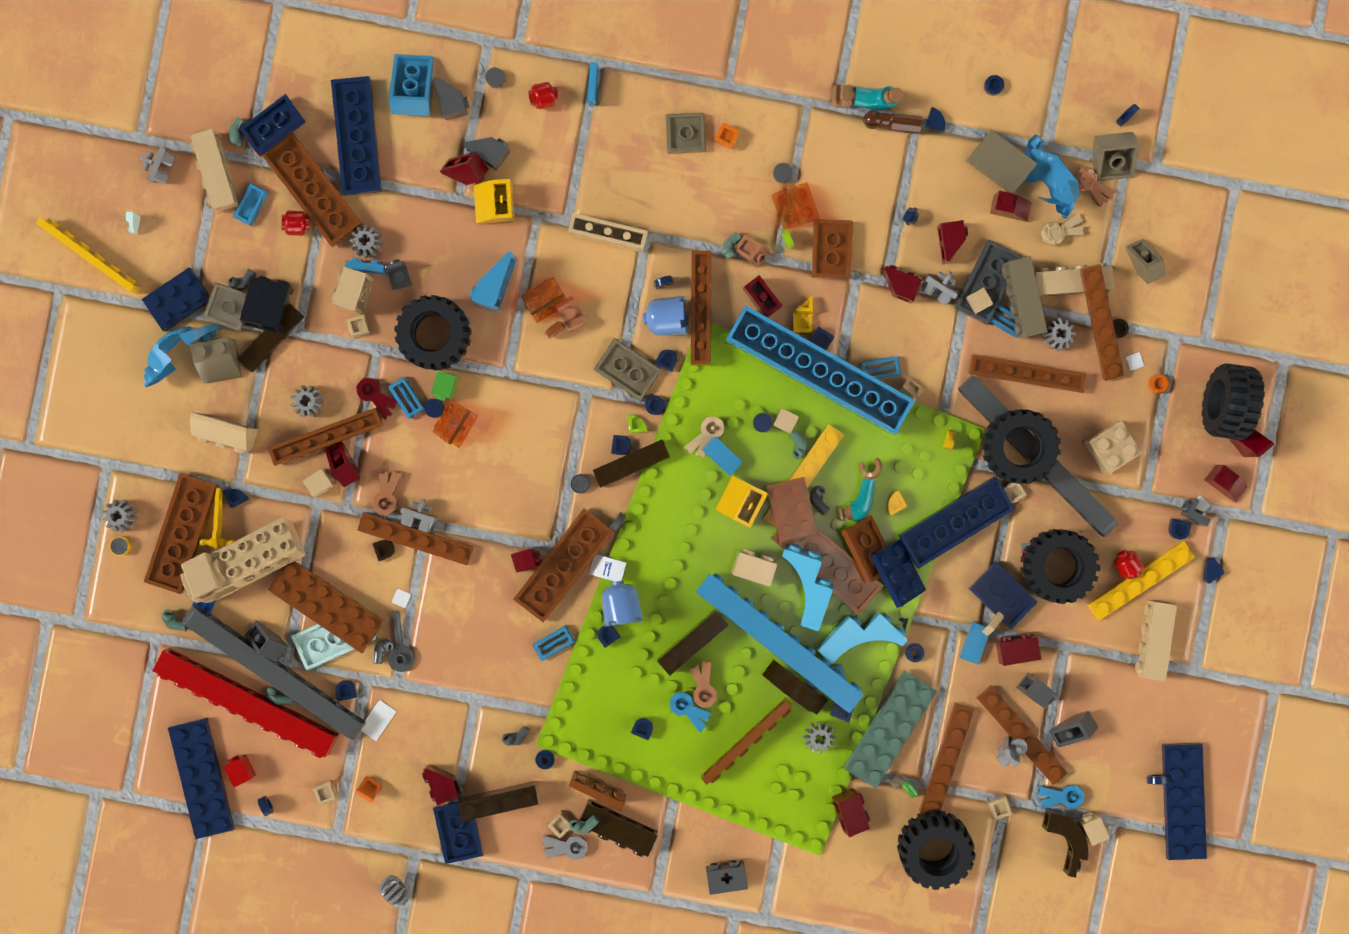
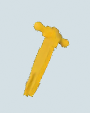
M216 488L212 538L209 540L201 539L199 542L201 546L209 545L215 549H220L235 542L233 539L226 540L222 538L223 488Z

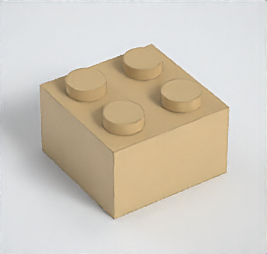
M344 267L343 271H340L337 281L339 284L332 293V304L363 315L375 279L366 273Z
M1114 421L1083 441L1102 474H1110L1142 454L1122 421Z
M743 548V551L738 550L731 573L734 576L771 586L777 563L771 556L761 554V557L755 556L754 551Z

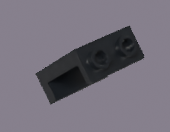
M259 276V278L252 277L239 320L244 326L282 334L284 326L281 322L289 294H293L292 287L283 280L275 282L270 281L269 278Z

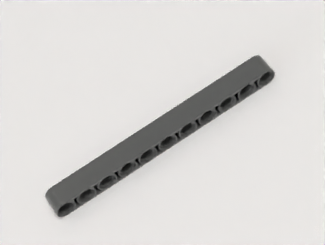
M973 375L958 388V391L989 423H993L997 416L1009 411ZM1025 428L1015 429L1007 435L1006 440L1030 463L1038 451L1037 439ZM1058 461L1057 465L1051 468L1052 472L1049 475H1044L1043 478L1099 535L1106 537L1118 525L1117 520Z
M193 605L183 618L182 623L347 738L355 740L366 724L362 718L281 662H275L258 655L248 639L206 612L203 608Z

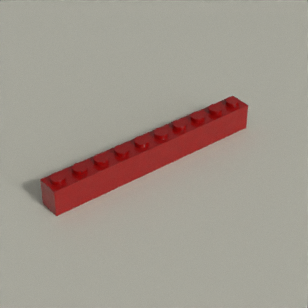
M171 648L162 650L152 670L157 673L159 678L163 680L169 679L175 682V686L191 690L194 696L204 697L212 705H220L226 708L228 713L238 714L243 717L244 721L260 725L262 730L272 731L277 734L278 738L285 741L290 740L294 742L296 747L312 751L311 754L318 758H325L330 754L339 736V733L284 705L274 704L266 696Z

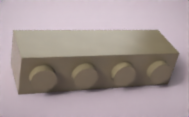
M1031 256L1003 263L1002 275L1007 282L1006 293L1011 300L1010 311L1015 318L1016 324L1014 329L1019 339L1048 332Z

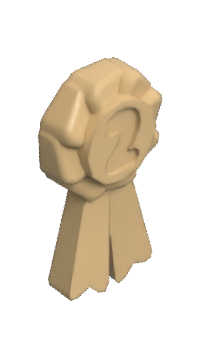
M1080 213L1075 214L1061 225L1058 222L1045 224L1041 231L1043 241L1050 246L1060 244L1065 236L1084 235L1082 231L1084 226L1073 227L1083 222V219L1080 218Z
M715 416L705 418L700 426L701 434L684 446V449H687L689 454L699 446L695 455H700L704 458L706 453L702 449L714 436L717 438L721 437L724 432V424L722 420Z

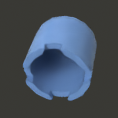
M685 296L655 299L648 304L647 312L643 313V322L648 325L651 333L659 336L688 334L686 330L688 329V312L684 311V304H686Z
M624 581L612 582V586L607 587L603 591L602 606L605 627L611 626L610 622L614 626L636 622V620L637 622L643 621L638 592L633 585L624 584Z

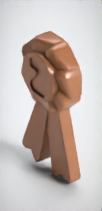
M1080 168L1074 174L1079 184V190L1089 191L1099 207L1103 203L1108 202L1104 196L1113 199V194L1117 192L1097 182V174L1092 168Z
M393 470L390 481L389 472L379 473L381 493L376 495L373 501V508L378 514L390 515L396 510L397 499L393 496V493L402 473H397Z
M702 661V674L698 664L695 667H690V671L698 685L693 693L694 701L700 707L706 708L714 704L717 694L715 688L709 685L711 661L707 663Z

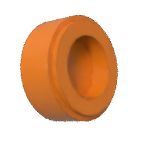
M1157 374L1149 379L1148 387L1153 393H1164L1169 388V380L1165 375Z

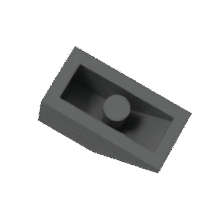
M438 77L434 78L444 118L450 120L468 115L467 109L470 108L468 98L464 97L461 91Z
M493 137L467 141L463 144L467 151L470 153L476 151L483 162L497 171L510 153L507 147L508 144L500 138L496 140Z
M257 620L245 635L258 655L275 662L280 659L288 647L279 635Z
M1086 711L1071 716L1050 729L1049 733L1057 746L1063 747L1090 739L1097 730L1098 725L1090 712Z

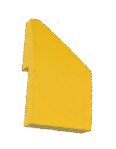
M813 296L808 297L793 313L792 332L812 335Z

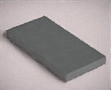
M988 239L960 293L954 309L989 325L1006 291L1007 282L1002 275L1003 263L1021 259L1023 256ZM982 288H985L991 301L995 302L988 318H986V315L991 306L975 314L966 299L967 296Z

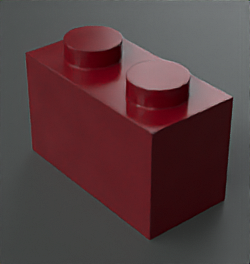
M760 275L743 288L759 312L767 318L783 306Z
M1031 632L1019 634L1020 637L1012 638L1011 635L1000 637L1001 640L995 641L999 664L1007 666L1042 660L1038 637L1031 635Z
M851 788L832 796L842 831L848 837L870 829L868 824L870 817L863 808L862 804H865L861 793Z

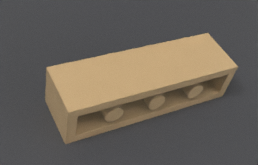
M209 129L190 135L192 141L190 142V147L197 157L195 161L196 167L203 177L201 184L204 190H207L208 197L206 200L208 206L218 213L238 207L239 200L219 134L215 130Z
M572 213L568 229L570 236L641 253L645 251L648 238L647 230Z
M1099 263L1101 264L1106 291L1113 290V266ZM1077 265L1075 269H1068L1067 266L1057 267L1056 271H1048V268L1037 269L1035 277L1040 297L1084 293L1079 269L1085 268L1087 265Z
M1148 600L1145 605V622L1141 626L1142 642L1138 646V653L1140 655L1139 661L1135 665L1137 676L1144 679L1166 682L1177 605Z

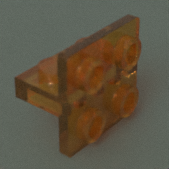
M807 182L796 186L795 183L789 184L785 190L776 192L771 196L783 230L791 229L819 218V213Z
M554 277L544 280L539 286L527 290L521 296L536 323L557 312L558 310L555 305L567 299Z
M451 400L446 405L440 420L435 423L433 433L446 443L460 448L479 415Z

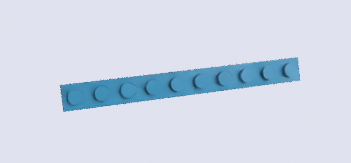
M709 574L696 590L697 594L845 711L850 713L864 695L860 692L862 689L853 681L851 684L845 680L846 675L838 669L833 671L829 668L831 664L823 657L819 660L814 656L816 652L807 645L805 648L800 645L799 638L792 633L790 635L786 634L783 631L785 627L777 621L772 623L768 619L770 616L762 609L758 612L753 608L754 603L747 597L744 600L739 597V591L731 585L729 587L722 583L724 579L718 574Z

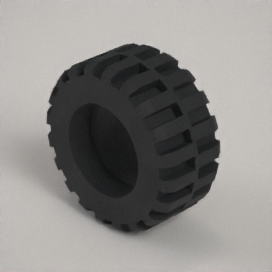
M426 295L420 296V299L410 301L411 304L408 307L405 305L402 308V315H398L396 319L398 325L394 327V331L397 333L395 341L399 345L398 349L409 362L427 370H441L442 368H450L454 363L457 364L460 361V357L462 355L465 356L467 353L466 348L471 343L470 335H472L469 327L470 322L460 307L449 299L439 297L438 295H431L430 297ZM430 315L443 317L451 328L449 341L443 348L437 351L425 350L416 339V330L419 323Z
M1224 363L1216 367L1214 372L1211 373L1202 401V422L1205 426L1204 429L1211 436L1243 440L1254 432L1253 429L1257 427L1258 420L1262 415L1261 411L1264 406L1263 399L1265 397L1263 377L1256 368Z
M1027 409L1004 412L1003 415L997 416L995 421L988 425V430L983 435L984 444H982V450H984V461L988 463L987 467L997 477L1012 483L1030 484L1033 481L1042 480L1043 476L1049 475L1052 472L1051 468L1057 465V455H1061V449H1059L1061 438L1057 437V428L1051 425L1052 421L1049 418L1043 417V414ZM1018 428H1025L1033 432L1038 442V451L1035 458L1030 463L1024 465L1010 462L1004 453V441L1007 435Z
M1052 529L1048 532L1039 533L1037 538L1033 537L1030 540L1031 544L1029 546H1025L1023 551L1026 553L1025 556H1021L1020 562H1023V567H1020V570L1025 576L1023 577L1025 584H1028L1029 590L1037 594L1038 597L1058 604L1077 602V598L1083 599L1086 597L1087 591L1091 592L1094 586H1092L1093 581L1097 582L1099 578L1096 576V571H1100V565L1096 563L1099 560V556L1093 552L1095 550L1094 546L1088 543V539L1084 536H1080L1073 531ZM1057 548L1069 550L1075 559V571L1072 577L1063 584L1050 582L1044 572L1046 557Z
M928 810L927 814L921 812L917 814V818L914 819L912 817L908 820L909 825H904L901 829L902 834L898 836L899 844L897 849L906 874L912 878L913 882L916 884L921 883V886L927 889L929 886L933 890H939V887L947 889L950 888L949 885L959 884L961 878L965 879L968 876L967 870H972L974 865L972 861L975 860V846L967 828L960 819H956L955 815L951 813L946 815L945 811L938 810V813H935L934 810ZM945 838L953 842L951 851L941 860L926 861L919 857L923 845L932 839Z

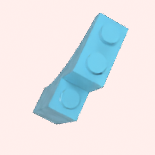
M786 544L782 556L798 572L805 591V610L800 625L819 632L834 584L827 578H816L823 560V556H820L819 552L803 550L797 544Z
M877 612L862 628L860 627L862 623L855 616L851 619L847 615L816 649L833 664L848 649L864 642L883 640L903 646L908 640L904 637L906 633L899 626L895 628L890 624L893 620L885 613L881 615Z

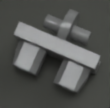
M162 147L159 148L154 161H152L154 153L150 151L146 158L140 156L139 160L144 162L143 170L148 171L149 166L152 165L147 178L148 181L165 184L169 174L159 170L160 165L163 163L172 167L175 157L167 153L166 149Z
M948 271L946 275L939 272L937 277L941 278L942 281L928 273L922 291L931 296L934 290L938 288L942 292L937 300L947 305L952 298L955 299L958 295L957 290L946 284L949 283L954 286L956 283L955 280L950 278L953 272Z
M422 499L420 503L413 502L412 507L418 510L402 507L400 511L403 514L402 525L412 527L414 519L417 518L421 520L418 530L424 532L430 531L433 524L437 523L438 517L423 513L424 511L430 513L432 507L426 506V499Z
M1009 736L1004 738V745L997 750L999 753L997 756L999 763L1003 767L1011 763L1015 767L1019 765L1020 755L1027 752V742L1021 738H1016L1012 742Z

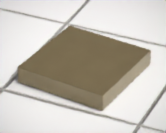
M704 112L666 114L668 154L706 152Z
M215 282L202 318L241 332L243 323L239 319L247 293Z

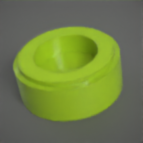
M789 230L781 231L787 249L795 247Z

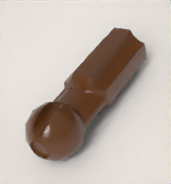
M870 110L864 115L863 122L869 129L881 128L890 129V131L919 134L922 127V116L897 113L886 114Z

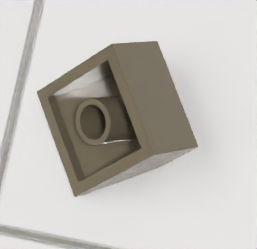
M1133 132L1094 137L1092 157L1097 181L1134 177L1140 143Z
M226 337L190 344L193 363L204 384L242 377L235 339Z

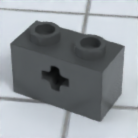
M1029 673L1026 674L1016 687L1043 708L1053 702V696L1056 694L1042 681Z
M735 859L730 860L726 864L714 862L710 866H706L710 895L748 889L744 861ZM725 873H728V875H729V878H728V879H725V876H724Z

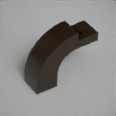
M774 659L762 674L783 693L816 715L829 700Z
M1046 808L1042 827L1047 832L1065 837L1068 850L1063 871L1068 876L1076 878L1077 872L1081 869L1080 859L1088 861L1089 850L1086 837L1080 827L1068 816L1059 811Z

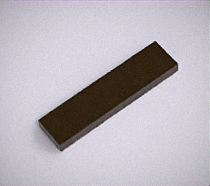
M289 303L285 308L281 322L284 326L282 334L264 330L242 353L238 360L250 372H254L305 316Z
M663 439L596 468L593 472L599 487L602 488L670 458Z

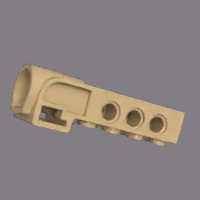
M282 517L211 554L204 552L182 563L181 567L184 573L180 577L187 595L194 602L208 603L219 600L305 556L306 553L293 522Z

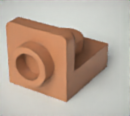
M744 235L734 248L737 254L748 260L754 267H758L767 255L764 247L747 235Z
M572 296L555 305L569 331L577 329L586 323Z

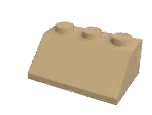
M190 413L191 435L196 436L197 441L208 443L210 440L216 442L215 446L227 449V446L234 447L233 451L245 454L246 451H253L259 429L203 413Z

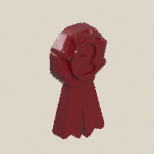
M362 379L356 386L357 395L364 401H372L384 420L388 416H392V413L385 405L395 409V404L398 402L380 393V384L374 379Z

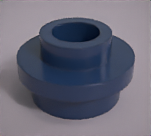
M909 207L903 216V221L906 222V225L910 226L911 223H916L919 217V213H917L918 208Z
M912 643L905 649V656L911 662H919L924 657L925 652L920 644ZM913 649H917L918 651L917 655L915 656L911 655V651Z
M541 750L535 758L537 766L541 769L551 768L555 761L553 753L549 750ZM547 757L548 762L543 763L541 758Z

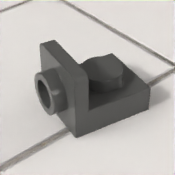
M396 259L389 261V265H385V270L388 271L393 290L412 286L407 264L404 261Z
M1195 498L1186 500L1182 505L1181 509L1183 511L1180 515L1199 526L1207 527L1211 520L1205 517L1206 513L1195 509L1199 500Z

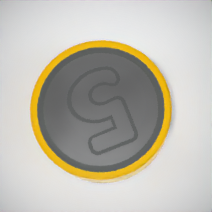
M123 536L115 537L110 542V551L117 556L126 555L131 549V542Z

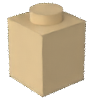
M320 469L302 481L312 497H318L337 485L334 481L336 478L331 473V470Z
M1086 813L1078 820L1081 830L1091 846L1110 839L1101 817L1096 813Z

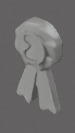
M547 835L543 836L544 841L542 845L550 846L544 850L547 853L546 858L566 854L571 859H582L587 853V841L580 835L570 836L567 841Z

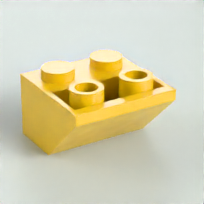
M510 179L489 180L474 185L476 224L515 222L513 186Z
M732 476L715 510L751 528L768 493Z

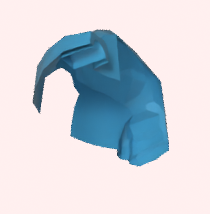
M1035 134L1028 141L1024 154L1036 162L1037 166L1025 180L1026 182H1036L1041 179L1049 188L1051 198H1039L1045 202L1055 204L1057 212L1067 219L1074 209L1076 200L1079 198L1078 181L1057 155L1042 149L1044 141L1039 135Z
M216 324L200 328L187 326L176 328L160 338L150 350L148 366L144 369L145 387L160 382L176 370L170 363L171 359L166 353L177 343L183 340L188 346L198 338L201 342H205L211 337L216 336L215 331L222 330V328Z

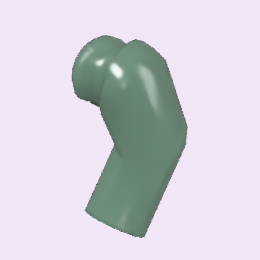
M239 117L236 118L228 131L229 141L237 147L241 146L244 142L239 132L240 128L246 123Z
M737 232L723 243L721 253L727 259L734 255V251L731 248L742 239Z
M796 430L789 436L795 442L793 457L801 459L806 454L807 442Z
M171 610L163 611L162 620L167 628L187 631L188 627L182 621H179Z
M275 687L267 688L266 697L274 704H293V700L288 696L277 694Z
M592 815L587 821L572 820L569 827L575 833L586 834L599 823V820Z

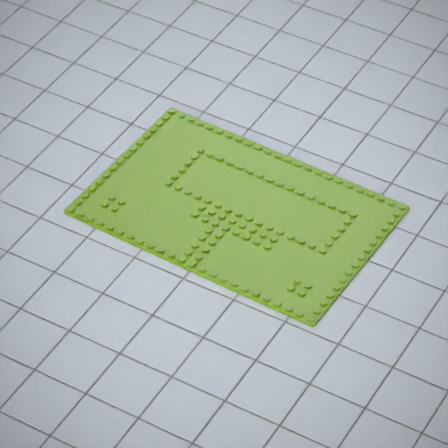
M711 323V365L691 366L690 346L653 442L655 443L663 439L670 458L642 470L625 514L626 519L620 527L609 555L611 559L626 563L622 581H624V584L633 585L637 589L643 621L637 622L636 620V622L614 625L613 627H615L621 637L604 648L598 639V631L605 625L602 593L607 587L612 586V582L615 581L601 578L537 741V746L813 854L821 855L837 816L832 796L846 791L852 777V773L843 767L876 715L902 645L883 640L864 642L848 649L830 665L831 667L842 664L846 681L850 684L852 681L862 688L860 692L864 694L856 704L849 723L830 716L835 702L823 692L818 691L829 700L816 715L799 705L767 680L762 674L774 659L806 683L804 677L718 609L717 611L728 622L729 626L672 675H668L657 662V658L715 609L714 606L696 593V590L709 574L714 575L715 573L724 579L722 582L727 587L731 585L737 589L739 597L743 600L745 597L754 603L753 608L758 612L760 609L770 616L768 619L772 623L777 621L785 627L783 631L786 634L790 635L792 633L799 638L800 645L804 648L807 645L816 652L814 656L819 660L822 657L825 660L827 659L816 648L847 615L851 619L855 616L862 623L860 626L862 628L877 612L881 615L885 613L893 620L890 624L895 628L899 626L903 631V622L899 619L908 618L905 630L907 635L922 593L904 606L896 608L881 577L877 580L884 586L859 615L832 592L819 632L801 626L805 610L803 583L793 565L782 556L784 549L771 539L777 531L776 528L762 519L771 506L768 495L751 528L715 509L732 476L766 493L767 485L788 481L804 459V457L801 459L793 457L795 442L789 435L798 430L807 442L806 456L825 427L830 424L844 434V436L810 483L807 491L816 527L854 559L841 531L857 522H854L853 519L848 520V518L841 521L839 507L846 508L858 496L862 479L865 478L860 472L858 463L863 462L865 471L871 473L876 468L874 460L878 457L882 462V472L879 477L874 479L876 481L874 496L867 516H873L886 545H889L893 541L900 539L898 537L900 533L960 497L985 429L915 402L897 434L892 435L727 343L726 338L731 330ZM781 408L799 416L791 434L773 426ZM766 413L771 417L772 427L767 432L755 430L753 419L756 415ZM715 416L723 421L724 432L718 439L743 462L731 476L707 454H705L704 458L700 455L696 456L695 453L699 446L691 454L688 453L687 449H684L685 445L701 434V423L707 417ZM948 429L956 433L953 439L955 440L954 447L950 450L942 448ZM817 486L824 487L823 502L830 508L824 515L811 503V492ZM899 490L908 507L890 516L888 500L894 491ZM743 548L754 551L755 556L761 557V554L774 558L777 567L771 586L734 576L731 573L738 550L743 551ZM935 559L919 569L915 567L924 586L927 583ZM702 661L706 663L711 661L709 685L715 688L717 699L712 706L702 708L694 701L693 693L698 685L690 671V667H695L698 664L702 674ZM685 692L692 697L693 706L711 712V715L708 716L709 721L700 718L707 725V728H703L701 733L687 715L678 716L671 711L670 699L675 693ZM786 697L792 704L791 712L784 718L781 716L776 721L777 725L772 730H766L758 743H752L745 755L734 759L735 763L728 770L724 769L719 773L720 777L714 783L710 782L706 785L701 780V775ZM641 717H646L653 723V731L649 740L631 733L634 723ZM817 721H821L822 726L827 722L829 724L828 729L833 728L834 732L832 735L836 736L835 740H831L834 743V747L828 745L829 752L827 753L822 749L821 755L818 754L817 749L812 753L810 751L811 747L806 748L805 746L807 741L803 740L804 735H809L804 731L805 728L811 730L810 723H813L816 727ZM820 734L816 735L819 741L823 740Z

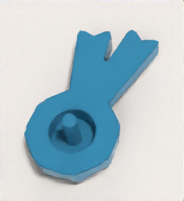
M685 692L675 693L670 699L671 711L678 716L687 715L701 733L703 728H707V725L700 718L709 721L708 716L711 715V712L693 706V700L689 694Z
M1076 785L1065 786L1062 791L1038 786L1039 792L1037 795L1047 797L1039 799L1042 802L1043 809L1061 803L1069 809H1076L1084 802V792Z

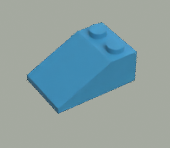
M394 55L389 92L391 114L430 116L433 56Z
M509 251L477 282L476 286H473L470 297H472L471 301L476 305L499 312L517 260L513 252Z

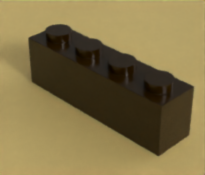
M715 608L657 658V662L669 676L672 675L729 626L728 622Z
M533 781L457 798L461 822L538 805Z
M588 800L579 820L587 821L592 815L599 820V823L588 833H591V831L597 833L599 838L606 841L610 839L616 842L615 844L623 849L627 847L640 857H643V855L649 856L658 836L657 830Z

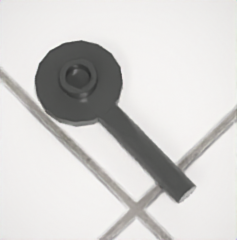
M393 611L392 620L396 647L390 651L388 663L393 670L404 672L413 666L415 655L411 648L403 645L399 611Z

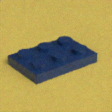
M284 94L243 125L240 130L255 152L261 157L306 123V121L290 98Z
M189 267L142 298V301L162 331L166 332L208 304L210 295L192 268Z
M900 539L893 541L870 556L896 608L904 606L926 591Z
M994 562L968 588L995 615L998 612L1003 614L1002 622L1009 629H1012L1038 603L997 562Z
M458 801L433 807L445 864L484 855L477 821L473 819L461 822Z

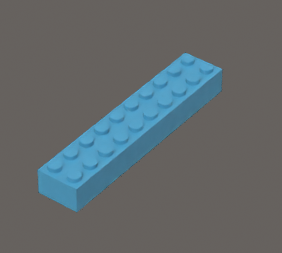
M746 305L726 338L727 343L892 435L897 434L915 402L914 399Z

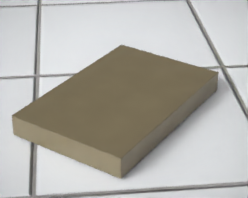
M990 130L966 161L1002 189L1013 194L1037 166L1036 162L993 130Z
M616 338L613 339L593 369L640 402L662 371V369Z

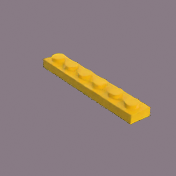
M40 217L36 222L38 226L129 292L137 294L141 289L135 284L137 281L134 278L121 274V269L112 263L110 265L106 263V258L97 252L95 254L89 250L91 248L89 245L82 241L77 242L74 239L75 235L66 229L62 231L58 228L59 224L51 218L46 220Z
M828 424L789 480L804 477L806 487L808 488L844 434ZM770 506L762 519L776 528Z
M1181 541L1143 566L1142 573L1134 579L1125 578L1087 603L1095 618L1100 621L1195 558L1185 541Z

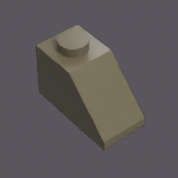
M1144 239L1126 246V251L1137 274L1147 284L1165 276L1164 259Z

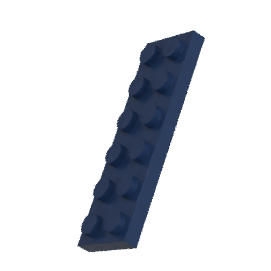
M363 76L331 80L342 194L347 196L382 192L371 78Z
M993 476L900 533L898 537L915 567L919 569L1015 509L997 476Z
M208 718L169 727L168 731L195 839L232 831L235 827Z
M1162 744L1163 775L1167 777V784H1163L1166 859H1207L1203 744Z

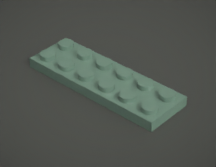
M904 670L843 768L874 788H877L934 698L937 690Z

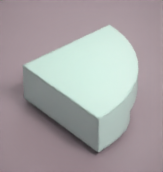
M127 211L126 221H129L127 230L129 233L137 235L141 216Z

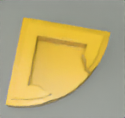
M948 429L942 448L953 449L955 444L953 439L956 436L954 431Z
M899 490L894 491L888 500L890 516L908 507Z

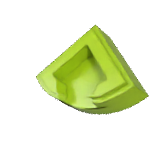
M627 414L629 433L648 432L646 423L640 417Z

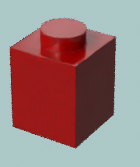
M236 755L228 760L229 764L223 767L233 788L256 776L247 755L242 757Z

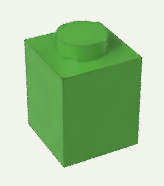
M437 371L431 393L436 394L435 398L446 401L447 398L453 399L459 377Z

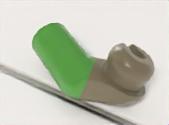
M894 776V779L890 781L895 789L902 786L911 798L918 795V791L913 784L901 776Z

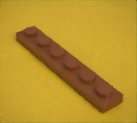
M692 251L691 366L711 365V251Z
M1101 264L1081 268L1079 270L1103 380L1107 381L1124 376Z
M971 355L968 373L1084 393L1087 375L1085 373L979 355Z
M373 408L268 447V451L274 466L382 427L383 423L377 408Z
M363 512L357 531L464 565H468L473 546L405 526Z
M991 685L976 697L1013 740L1021 738L1027 742L1028 749L1025 754L1052 785H1055L1068 773Z
M785 697L701 775V780L706 785L710 782L714 783L720 777L719 773L721 771L731 768L735 763L734 759L745 755L752 743H758L766 730H772L777 725L776 721L781 716L784 718L791 712L792 704Z
M954 703L919 808L920 813L927 814L928 810H934L935 813H938V810L942 809L974 709Z

